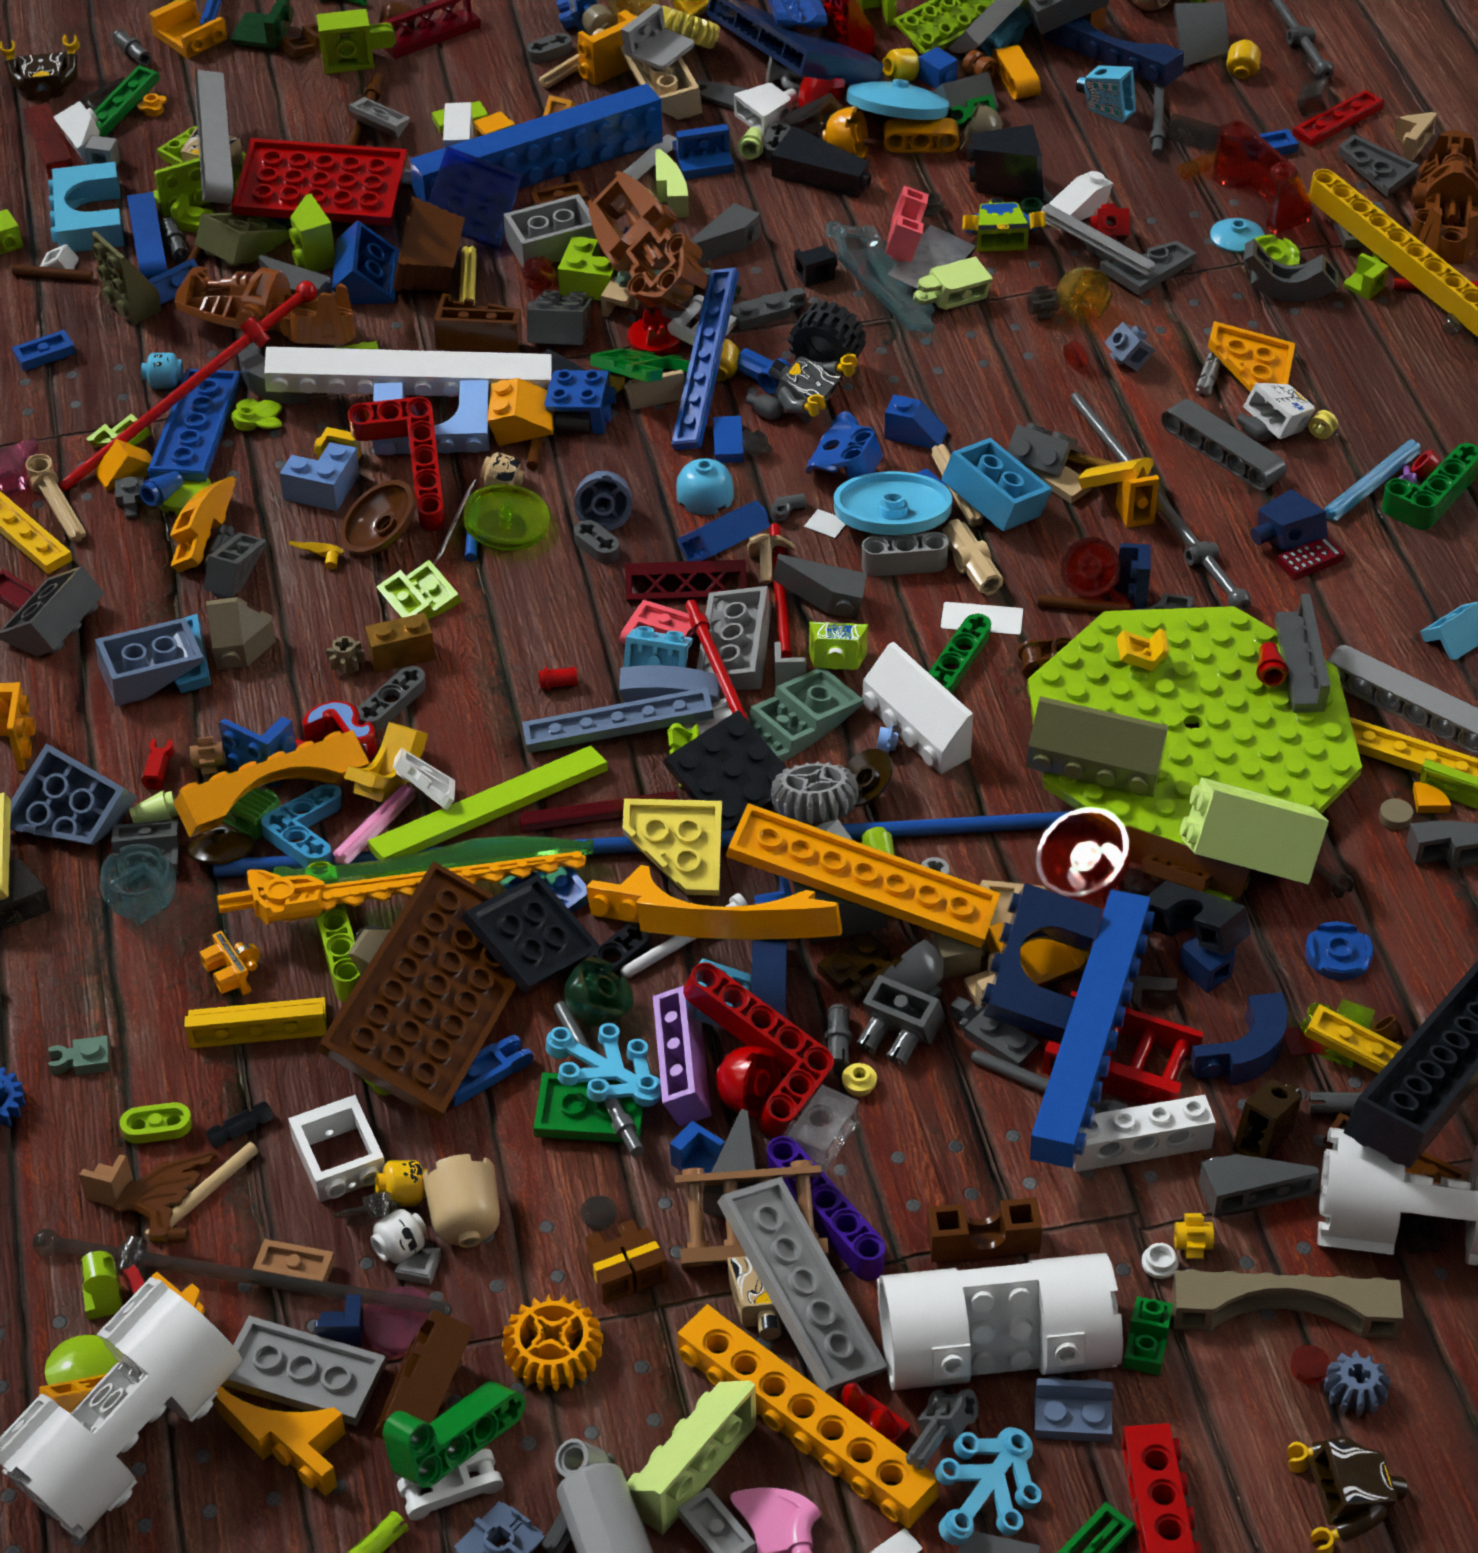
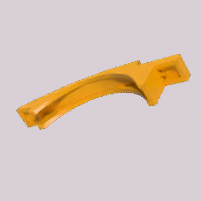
M640 865L621 885L592 880L586 886L591 915L639 923L640 930L643 932L693 938L739 940L817 938L840 936L843 932L838 903L814 899L815 892L804 890L779 900L754 905L731 907L698 905L676 899L663 892L652 880L650 867Z
M158 1272L152 1275V1278L161 1280L168 1288L180 1295L202 1315L204 1314V1306L198 1301L201 1294L200 1289L193 1283L180 1292ZM221 1386L216 1390L218 1394L212 1400L214 1407L221 1417L263 1461L273 1453L284 1466L289 1464L297 1470L302 1482L308 1488L313 1489L316 1487L325 1496L337 1487L334 1467L321 1455L346 1434L343 1416L340 1411L335 1407L308 1412L269 1410L244 1402Z

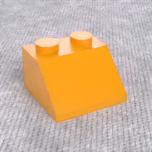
M520 378L501 380L491 384L487 422L498 446L553 435L555 411H547L544 404L548 390Z

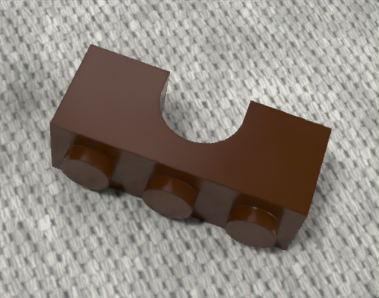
M1037 1197L1001 1200L998 1212L985 1219L967 1217L964 1204L928 1207L926 1234L931 1262L1040 1253L1042 1223Z

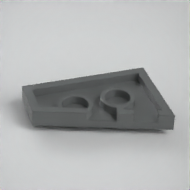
M1355 134L1340 144L1338 148V155L1387 198L1415 177L1419 171L1418 164Z
M1173 241L1148 248L1147 253L1142 254V256L1156 263L1155 271L1149 277L1119 261L1112 263L1109 259L1100 262V271L1137 295H1141L1196 262L1197 253L1179 241Z

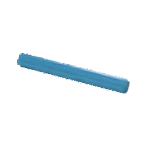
M1414 439L1404 443L1327 505L1324 509L1326 511V519L1335 522L1416 457L1420 453L1421 444L1419 442L1416 443Z

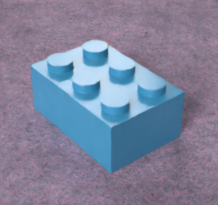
M992 438L953 451L941 479L953 492L959 494L975 510L983 514L995 527L1002 531L1040 517L1053 489Z

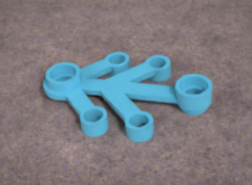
M605 1023L599 1028L598 1041L604 1047L606 1058L574 1041V1036L565 1027H555L548 1033L545 1047L548 1055L557 1059L567 1058L572 1055L593 1067L579 1068L573 1062L562 1063L559 1066L558 1080L561 1084L572 1086L578 1082H588L587 1097L594 1102H602L609 1098L632 1097L636 1104L650 1107L662 1098L660 1079L650 1075L646 1060L648 1044L644 1040L633 1039L629 1041L626 1055L629 1060L633 1061L634 1074L623 1066L618 1047L620 1030L615 1024ZM606 1080H617L623 1084L609 1085Z
M1014 1427L1005 1428L999 1433L997 1438L978 1439L973 1433L964 1432L956 1439L953 1445L955 1453L960 1458L970 1459L975 1454L997 1455L992 1464L959 1465L956 1460L945 1458L937 1465L934 1474L937 1481L943 1485L948 1486L960 1481H979L961 1508L949 1511L940 1521V1535L951 1545L963 1544L973 1533L974 1516L992 1492L998 1514L996 1520L997 1528L1002 1534L1012 1536L1022 1527L1023 1517L1012 1506L1005 1477L1010 1466L1012 1468L1018 1489L1015 1492V1500L1020 1507L1031 1509L1042 1497L1040 1488L1031 1482L1026 1462L1033 1454L1032 1441L1024 1431ZM962 1441L968 1443L971 1450L965 1448ZM943 1467L949 1469L952 1472V1476L947 1475ZM1024 1491L1029 1492L1033 1500L1028 1499L1025 1496ZM1005 1518L1011 1519L1014 1523V1526H1010L1006 1522ZM955 1520L958 1521L963 1528L959 1527L956 1524Z

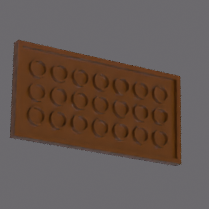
M433 861L320 1041L316 1051L439 1121L517 985L462 920L467 910L495 896Z

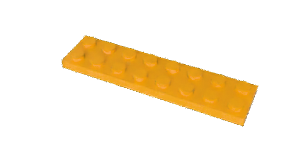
M749 803L746 806L726 854L728 858L979 948L983 946L1001 894Z

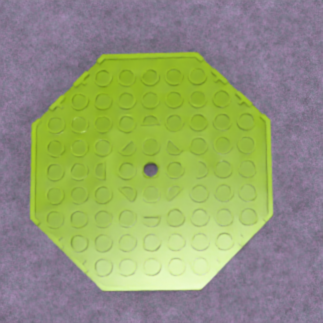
M1235 606L1104 611L1028 678L1027 690L1031 701L1033 724L1041 696L1168 725L1162 768L1153 797L1042 772L1044 789L1119 837H1122L1124 827L1130 825L1185 844L1182 841L1183 836L1180 835V828L1184 817H1189L1192 808L1190 795L1193 787L1199 785L1201 777L1313 807L1322 814L1360 776L1362 764L1337 666L1325 660L1330 681V691L1325 712L1293 713L1286 678L1282 684L1270 687L1264 685L1256 675L1259 648L1262 644L1266 642L1275 643L1281 654L1276 630ZM1159 628L1166 631L1169 644L1168 656L1152 672L1120 661L1116 638L1123 630L1148 639ZM1198 722L1200 728L1190 729L1185 725L1196 724Z

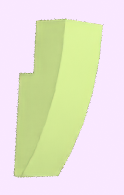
M655 149L657 199L660 202H667V206L677 215L676 218L689 217L688 190L684 176L676 163L664 151Z

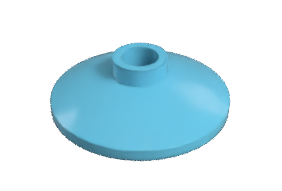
M1243 218L1221 220L1213 225L1210 232V238L1218 248L1232 253H1244L1245 243L1264 235L1263 229L1258 224Z

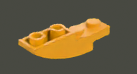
M227 477L201 489L181 510L170 534V537L178 542L171 563V567L180 573L197 567L202 562L206 542L211 535L210 529L221 526L226 519L228 504L233 496L235 477Z

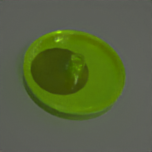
M494 484L480 488L469 496L464 506L463 522L468 533L481 544L494 549L513 551L529 548L540 542L548 531L550 514L546 503L534 492L516 485Z

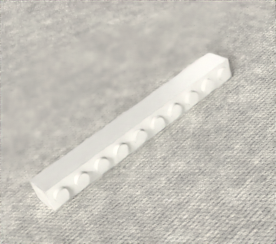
M266 347L265 388L267 392L279 393L304 392L368 395L374 393V383L403 382L404 395L454 397L459 396L460 381L488 380L490 390L492 383L520 378L548 390L551 380V354Z

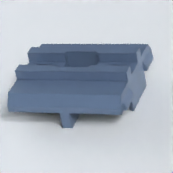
M499 1501L482 1519L477 1517L474 1520V1527L454 1546V1550L456 1553H532L543 1542L545 1536L537 1527L532 1526L531 1521L519 1511ZM501 1538L509 1541L505 1546L501 1545L499 1548L495 1546Z

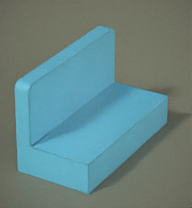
M1478 602L1463 604L1421 630L1420 633L1424 642L1441 640L1450 660H1456L1477 647Z

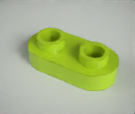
M178 1102L140 1106L127 1110L121 1116L120 1128L124 1139L130 1143L139 1144L181 1138L191 1130L192 1118L189 1108Z

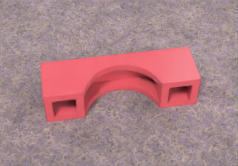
M903 186L892 215L885 254H888L895 261L911 263L923 233L924 224L921 221L928 203L929 194L907 186Z

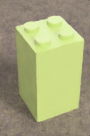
M1201 777L1199 785L1193 787L1190 795L1192 808L1189 817H1184L1180 828V835L1183 836L1182 841L1194 854L1309 884L1329 823L1323 815L1313 807Z

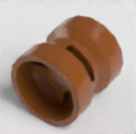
M977 49L969 51L962 63V69L965 73L973 76L989 72L990 79L995 76L998 68V63L995 59L989 56L985 57Z

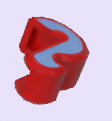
M334 700L319 704L310 709L302 720L306 742L313 741L315 744L323 741L327 735L333 732L341 731L343 734L353 730L368 760L377 753L378 748L373 724L367 721L361 725L357 708L349 702Z

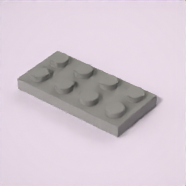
M248 1316L233 1345L241 1355L243 1362L222 1385L305 1411H317L335 1407L342 1413L345 1423L357 1426L387 1365L386 1356Z

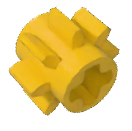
M1184 1213V1222H1175L1174 1224L1175 1249L1184 1250L1186 1259H1203L1204 1250H1213L1214 1247L1213 1223L1204 1222L1202 1213Z

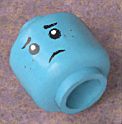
M172 352L151 353L147 358V363H142L141 365L142 379L148 380V384L152 389H175L184 376L183 361L178 359L176 354Z

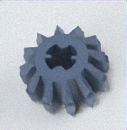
M1357 1350L1352 1354L1351 1358L1341 1353L1337 1358V1362H1331L1328 1366L1324 1388L1326 1392L1330 1393V1404H1341L1342 1414L1351 1409L1354 1410L1357 1418L1362 1415L1363 1410L1373 1415L1377 1411L1378 1406H1383L1388 1398L1387 1391L1391 1384L1390 1376L1385 1375L1384 1363L1373 1364L1374 1358L1372 1354L1365 1359L1360 1357Z

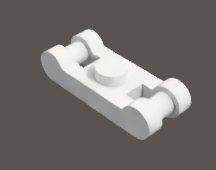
M481 1449L435 1485L431 1486L432 1492L424 1495L420 1493L424 1488L401 1478L397 1482V1488L401 1497L406 1498L405 1510L410 1520H419L426 1517L433 1510L482 1493L493 1494L501 1490L504 1486V1481L500 1472L494 1469L496 1461L490 1449ZM476 1471L480 1475L470 1478L469 1473Z

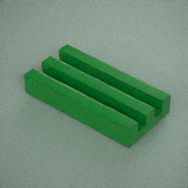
M1105 1502L1058 1553H1074L1108 1516L1112 1518L1110 1523L1081 1553H1095L1121 1525L1123 1528L1100 1552L1116 1553L1136 1532L1137 1525Z

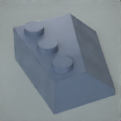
M46 743L11 799L10 830L94 845L112 831L113 825L121 824L137 796Z

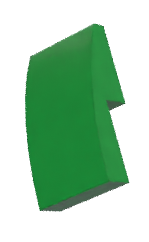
M1136 1297L1123 1368L1160 1376L1173 1303Z

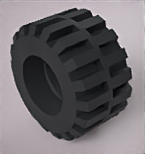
M820 301L819 304L815 302L806 308L791 329L790 337L788 338V343L791 345L789 349L792 354H795V360L798 357H805L815 362H840L841 357L846 354H854L858 358L866 344L864 340L866 332L862 330V323L857 321V316L854 313H849L847 311L848 308L844 306L839 307L835 302L830 304L826 301Z

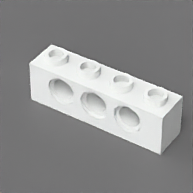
M1206 1095L1095 1113L1092 1128H1085L1083 1134H1087L1086 1146L1083 1156H1076L1073 1165L1074 1172L1212 1148L1216 1122Z

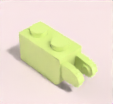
M976 257L959 260L943 266H936L930 269L929 275L919 278L917 282L919 290L914 292L913 299L918 305L935 302L939 308L950 309L986 299L993 278Z

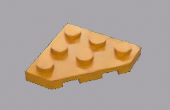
M1214 321L1208 348L1251 392L1255 383L1288 384L1296 343Z

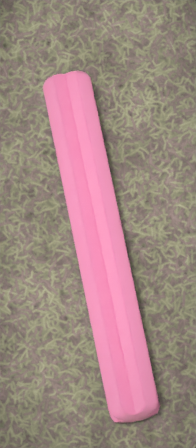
M406 784L401 785L333 852L335 856L334 861L337 864L341 863L343 866L349 865L368 846L367 840L377 837L415 799V794L413 793L415 789L412 786L408 787Z

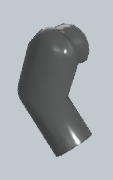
M804 493L776 498L769 509L771 518L776 521H782L787 518L792 510L805 508L806 498Z

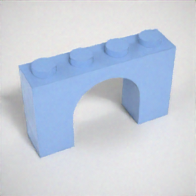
M488 380L460 381L459 407L457 412L448 421L434 425L437 453L490 451V426L487 422L490 399ZM403 382L374 383L373 402L405 398ZM409 436L372 440L375 455L411 454Z

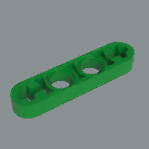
M979 613L967 616L928 672L939 683H941L942 679V686L951 694L989 640L991 620L986 615ZM972 630H976L975 636L972 635ZM965 644L971 646L972 649L963 651L958 649L957 646ZM947 664H955L959 668L955 670H947L943 666Z

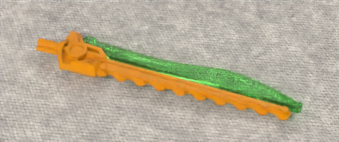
M534 836L474 838L424 852L383 860L298 869L277 866L273 869L272 873L265 870H248L249 890L217 895L219 913L253 908L255 916L259 917L266 925L282 920L287 922L317 917L322 913V910L329 911L335 908L337 904L345 903L356 907L367 899L385 902L391 899L392 895L397 894L411 897L433 861L473 884L481 880L497 883L503 880V877L511 875L524 879L531 875V872L535 871L552 874L558 871L559 867L565 866L578 870L585 866V855L593 853L594 841L588 839L584 842Z

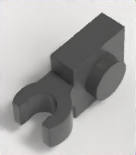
M144 476L115 479L117 506L125 507L126 519L138 517V504L145 503L139 493V489L145 481Z

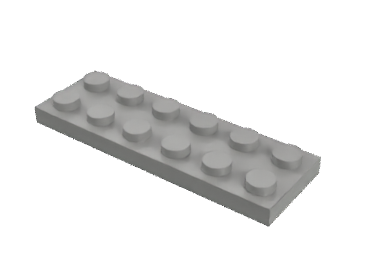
M782 1177L723 1194L717 1203L818 1387L825 1393H828L847 1384L856 1383L882 1373L888 1367Z

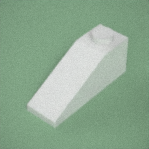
M1090 171L1076 177L1049 204L1081 221L1093 216L1095 210L1101 208V204H1107L1113 183L1104 178V175L1100 172ZM1046 221V224H1048L1049 226L1053 227L1057 231L1060 230V228H1058L1057 226Z

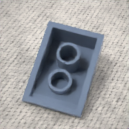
M185 617L95 639L98 667L115 707L147 699L204 662V657Z

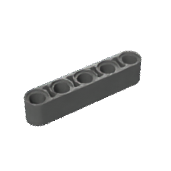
M1183 399L1161 415V422L1170 434L1258 490H1265L1287 473L1286 464L1281 457L1192 400Z

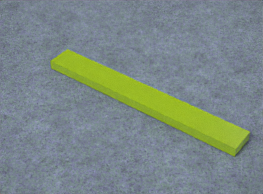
M590 745L456 802L448 810L442 808L367 840L368 849L385 867L608 771L607 761Z

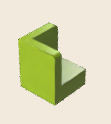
M1362 253L1358 256L1356 272L1344 281L1343 287L1370 300L1385 288L1389 266Z

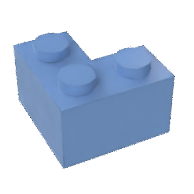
M330 442L319 460L291 455L279 473L284 500L338 511L360 475L357 448Z

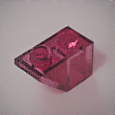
M35 437L0 450V491L5 496L27 488L29 480L26 460L32 455L40 454Z

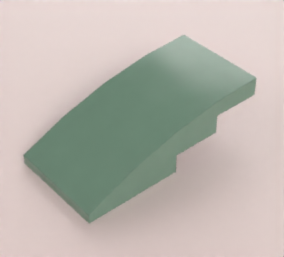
M817 668L776 686L774 697L751 706L748 720L781 762H784L811 746L840 725L863 705L864 700L827 669Z

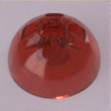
M1082 808L1065 814L1047 829L1038 845L1036 868L1041 881L1052 892L1077 901H1091L1109 894L1111 890H1114L1122 882L1130 866L1132 851L1128 832L1119 818L1103 809Z

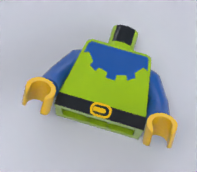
M993 198L989 203L981 204L977 214L963 215L962 230H965L968 236H975L977 234V252L1028 250L1029 234L1040 227H1046L1045 211L1032 212L1028 215L1021 211L1018 203H1004L1001 198Z

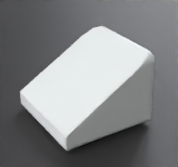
M64 244L47 252L40 266L74 269L79 258L67 244Z

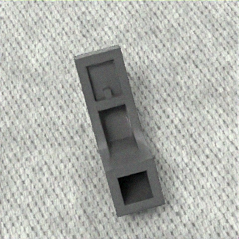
M1255 239L1245 243L1243 261L1245 266L1252 271L1251 284L1269 297L1284 301L1304 302L1321 298L1338 289L1339 272L1323 254L1305 264L1290 266L1278 263L1272 259Z
M253 343L238 354L243 382L252 393L277 403H308V393L266 391L263 346L258 349Z

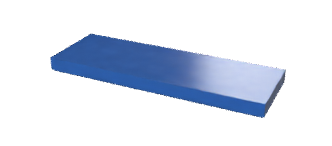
M186 369L181 384L200 369ZM217 370L171 407L147 470L149 479L177 471L183 480H207L242 382L240 371Z

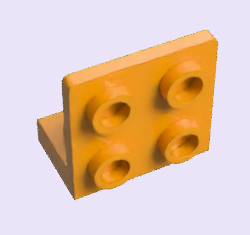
M0 683V736H9L18 771H24L26 760L32 757L30 736L35 735L34 717H29L30 701L28 695H23L21 683Z

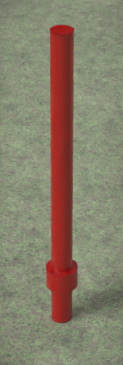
M776 523L771 524V527H769L770 536H781L780 525ZM775 546L772 549L773 575L778 554L785 555L786 553L784 547ZM773 580L778 642H781V658H790L792 650L786 587Z
M688 600L685 603V607L690 616L689 624L693 633L698 635L728 706L732 714L739 710L748 720L710 634L709 621L706 615L701 613L696 600Z

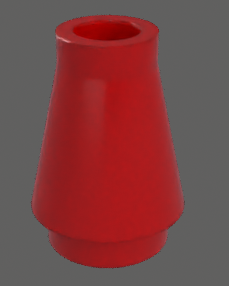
M1266 642L1259 648L1256 675L1264 685L1270 687L1278 686L1284 682L1288 674V667L1278 651V646L1275 643Z

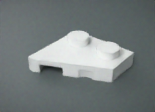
M400 748L394 757L393 768L396 770V773L402 779L413 783L442 808L448 810L455 797V780L403 748Z

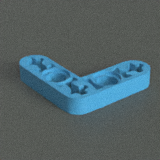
M323 784L266 813L261 819L263 837L304 868H307L316 861H325L331 864L330 845L309 830L308 827L338 812L342 808L341 789L334 784ZM300 811H308V813L305 814H296ZM295 839H301V840H303V841H300V842H289V841L295 840Z

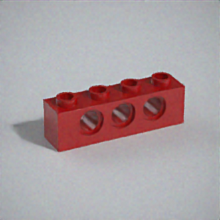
M1170 1423L1124 1426L1121 1450L1134 1521L1137 1525L1136 1532L1140 1553H1202L1199 1541H1193L1191 1530L1195 1529L1194 1511L1192 1506H1186L1184 1496L1188 1495L1187 1476L1185 1472H1179L1177 1461H1181V1446L1179 1438L1172 1437ZM1156 1466L1161 1468L1162 1470L1156 1471L1152 1470L1149 1467ZM1162 1500L1167 1502L1168 1505H1160L1155 1501ZM1170 1535L1173 1536L1176 1540H1167L1164 1539L1162 1536Z

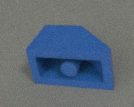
M893 395L885 411L884 439L930 449L935 445L939 446L943 443L948 428L921 400Z

